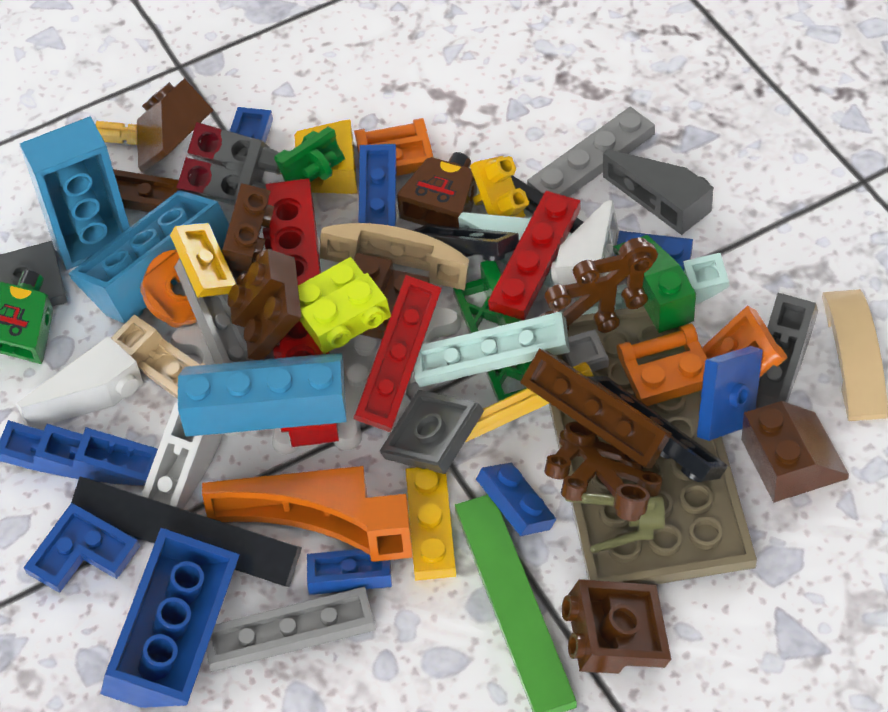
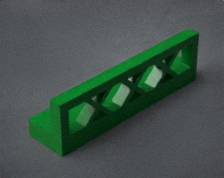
M496 261L480 262L481 279L466 283L465 290L453 288L454 297L469 333L479 331L478 327L483 319L494 322L498 326L521 321L511 316L489 311L488 300L501 277ZM483 291L487 297L482 307L468 303L465 299V296ZM532 361L515 365L516 369L513 366L485 372L497 402L524 390L521 389L505 394L502 384L507 376L521 381Z

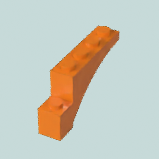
M364 466L202 483V496L206 515L209 518L221 522H263L288 525L315 531L362 550L371 556V562L413 558L407 495L398 494L368 498Z

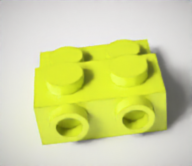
M352 257L298 285L301 309L300 322L323 354L344 346L352 338L368 329L378 327L383 321L391 317L387 298L369 274H363Z

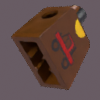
M454 152L448 162L433 157L427 158L397 194L399 218L423 226L428 224L459 227L458 217L462 212L471 213L474 205L472 198L477 193L476 181L471 168H469L471 165L470 158L461 152Z

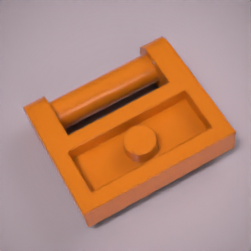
M424 118L413 119L411 124L365 132V129L354 130L358 153L360 145L396 144V176L415 173L427 158L433 157Z
M748 305L702 347L707 359L749 346L763 349L760 377L773 365L778 367L787 359L786 353L775 342L757 310Z
M692 323L679 327V331L632 345L630 342L617 345L620 363L636 398L646 406L702 390L705 360L707 357L698 341V335ZM684 346L686 352L638 365L636 360Z

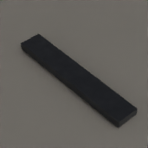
M81 476L71 503L124 533L155 543L160 528H164L240 554L235 570L286 587H290L302 547Z

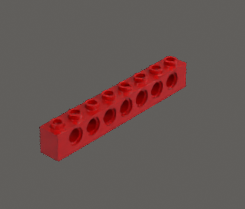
M310 178L266 184V190H270L268 205L275 207L269 228H263V237L266 239L265 249H271L295 258L298 285L321 273ZM300 320L280 341V345H276L273 349L274 359L323 354ZM337 423L281 428V433L289 432L292 447L339 441Z

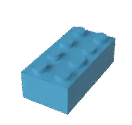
M91 116L19 143L52 242L66 270L82 264L130 227L107 146Z

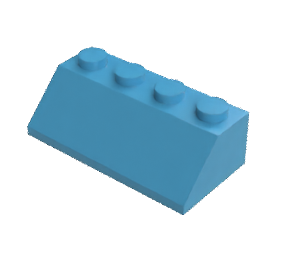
M178 190L68 274L75 284L106 316L125 324L134 314L140 317L143 310L147 307L140 292L144 273L155 257L163 252L176 250L170 236L175 226L209 223L222 252L229 222L218 201ZM175 279L171 281L173 286L178 283Z
M343 353L184 367L178 375V412L185 437L347 422Z

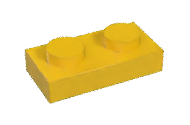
M209 223L175 226L170 236L197 298L229 294L236 282Z

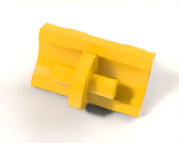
M498 156L476 161L470 165L480 194L472 198L475 206L484 204L488 215L520 218L526 216L524 209L529 205V201L525 191L521 188L515 189L511 176L515 174L516 166L512 157Z

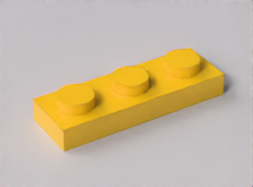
M418 467L406 468L415 581L456 577L446 474Z

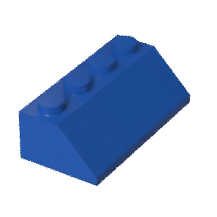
M160 528L107 667L100 692L101 695L140 708L187 706L240 554Z

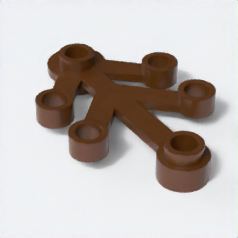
M633 238L620 247L619 255L595 261L584 260L579 262L573 268V274L577 283L568 285L558 284L550 287L544 296L551 310L540 316L561 312L560 310L566 308L571 303V298L580 297L562 312L566 319L567 333L569 325L598 301V312L593 317L598 330L602 333L615 330L620 324L615 311L617 285L627 277V287L622 291L621 296L628 309H638L646 304L648 296L643 288L644 272L648 271L657 259L658 253L655 246L645 238ZM610 272L606 276L600 277V273Z
M577 421L566 424L565 429L559 435V443L562 447L556 454L549 455L546 460L545 474L553 479H563L561 495L571 501H582L581 496L587 492L588 483L597 475L613 495V506L616 509V515L623 520H639L641 515H644L647 511L650 497L660 494L663 481L660 475L650 471H642V465L614 446L599 441L595 433ZM576 456H581L585 461L569 476L571 461ZM619 477L636 482V485L624 484Z

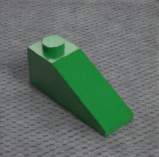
M642 236L641 238H645L655 246L658 253L652 267L644 272L643 288L648 296V301L643 306L658 333L694 322L696 292L680 264L650 236ZM624 243L613 246L615 255H619V249Z

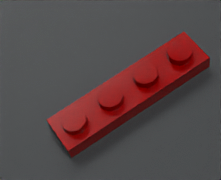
M545 191L488 300L489 310L520 320L526 319L551 269V263L555 261L558 255L560 245L566 240L581 210L580 200Z
M405 275L354 415V420L391 433L441 293V287Z

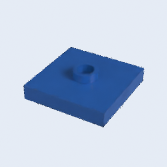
M749 346L705 360L697 428L698 438L710 441L742 429L744 412L756 409L763 349Z

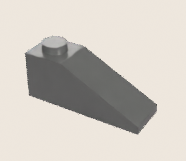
M610 149L603 153V178L679 234L683 235L712 211L714 187L705 178L697 176L688 168Z
M777 293L767 328L775 342L786 353L787 359L778 367L773 365L759 378L756 409L779 401L788 402L818 314L815 302Z

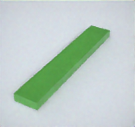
M488 494L455 504V513L532 712H565L577 708L576 698L501 511Z

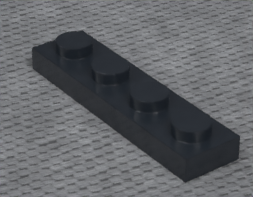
M588 376L589 379L672 433L660 454L661 457L675 460L683 466L681 468L683 474L694 481L702 482L721 479L728 467L727 464L607 376Z

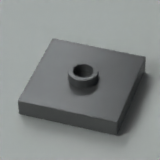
M52 241L0 254L1 282L18 285L24 270L34 271L43 276L44 281L40 292L48 295L52 307L68 302Z
M418 390L379 452L386 460L446 474L484 410L478 402Z

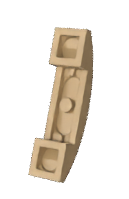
M347 223L322 227L320 259L340 263L349 257H352L354 260L356 253L392 260L394 264L429 271L430 283L465 290L469 259L440 240L416 231L382 224Z
M861 289L823 292L822 299L828 327H832L843 378L841 390L848 421L888 418V401L882 358L873 318Z
M135 314L111 337L112 340L137 361L141 372L177 399L178 375L183 368L206 365L203 362L201 364L197 363L167 342L155 328Z

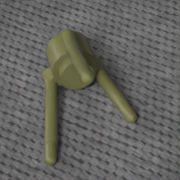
M583 493L581 496L582 501H571L565 498L568 502L613 506L614 502L613 495ZM662 496L650 497L646 513L641 515V518L637 521H628L629 527L637 526L638 531L592 545L590 548L591 552L597 553L637 540L653 539V530L664 529L665 510Z

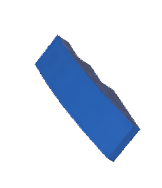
M10 420L7 421L0 438V462L79 479L81 476L97 482L145 486L158 451L157 448L87 427L84 433L80 434L46 424L43 431Z

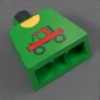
M24 270L18 285L0 281V354L42 364L53 315V307L48 295L40 292L44 281L43 276L34 271Z

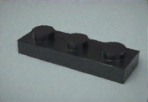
M428 224L412 230L440 240L466 257L473 256L474 254L482 255L483 260L486 261L504 259L505 254L515 250L519 242V234L513 232Z

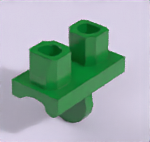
M328 126L319 133L312 131L303 138L299 146L291 151L284 149L275 155L274 160L284 181L310 178L311 182L317 177L322 180L331 177V168L345 160V157L337 144L335 130Z

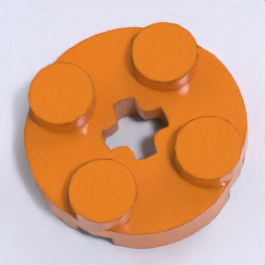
M169 250L155 257L149 264L140 285V292L145 305L155 317L166 322L169 326L177 328L196 323L197 320L187 296L176 295L172 291V280L175 279L176 282L181 283L174 268L180 257L178 252H176L177 250Z

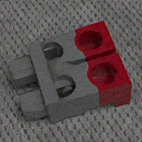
M196 122L187 151L194 159L185 158L176 188L211 200L235 205L241 183L266 189V184L261 183L264 171L280 175L274 160L275 155L280 152L271 149L262 140Z

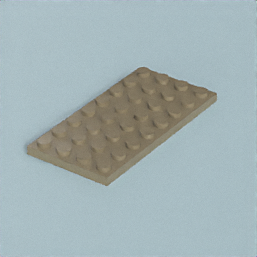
M644 306L638 309L624 308L615 310L620 324L615 330L607 333H602L598 330L593 319L595 313L581 315L569 325L568 337L595 329L609 358V367L592 371L593 375L607 376L634 397L636 395L618 357L617 345L625 342H630L632 345L679 331V327L658 333ZM684 346L636 360L638 365L683 353L686 350ZM562 354L556 355V357L564 361ZM702 390L648 407L727 464V469L721 479L697 482L683 474L681 471L683 466L675 460L659 456L652 469L643 467L642 471L654 472L663 479L660 494L657 496H662L664 502V529L653 530V539L637 540L597 553L591 552L590 548L592 545L638 531L637 526L629 527L627 520H623L616 515L614 506L571 502L588 580L656 585L756 568L757 558L722 436L710 441L697 437ZM549 403L557 444L560 449L562 447L559 443L560 432L565 429L567 423L575 420ZM597 435L599 441L609 444ZM576 456L571 461L569 476L585 461L581 456ZM597 475L588 483L586 493L612 495ZM619 477L624 484L636 485V482Z

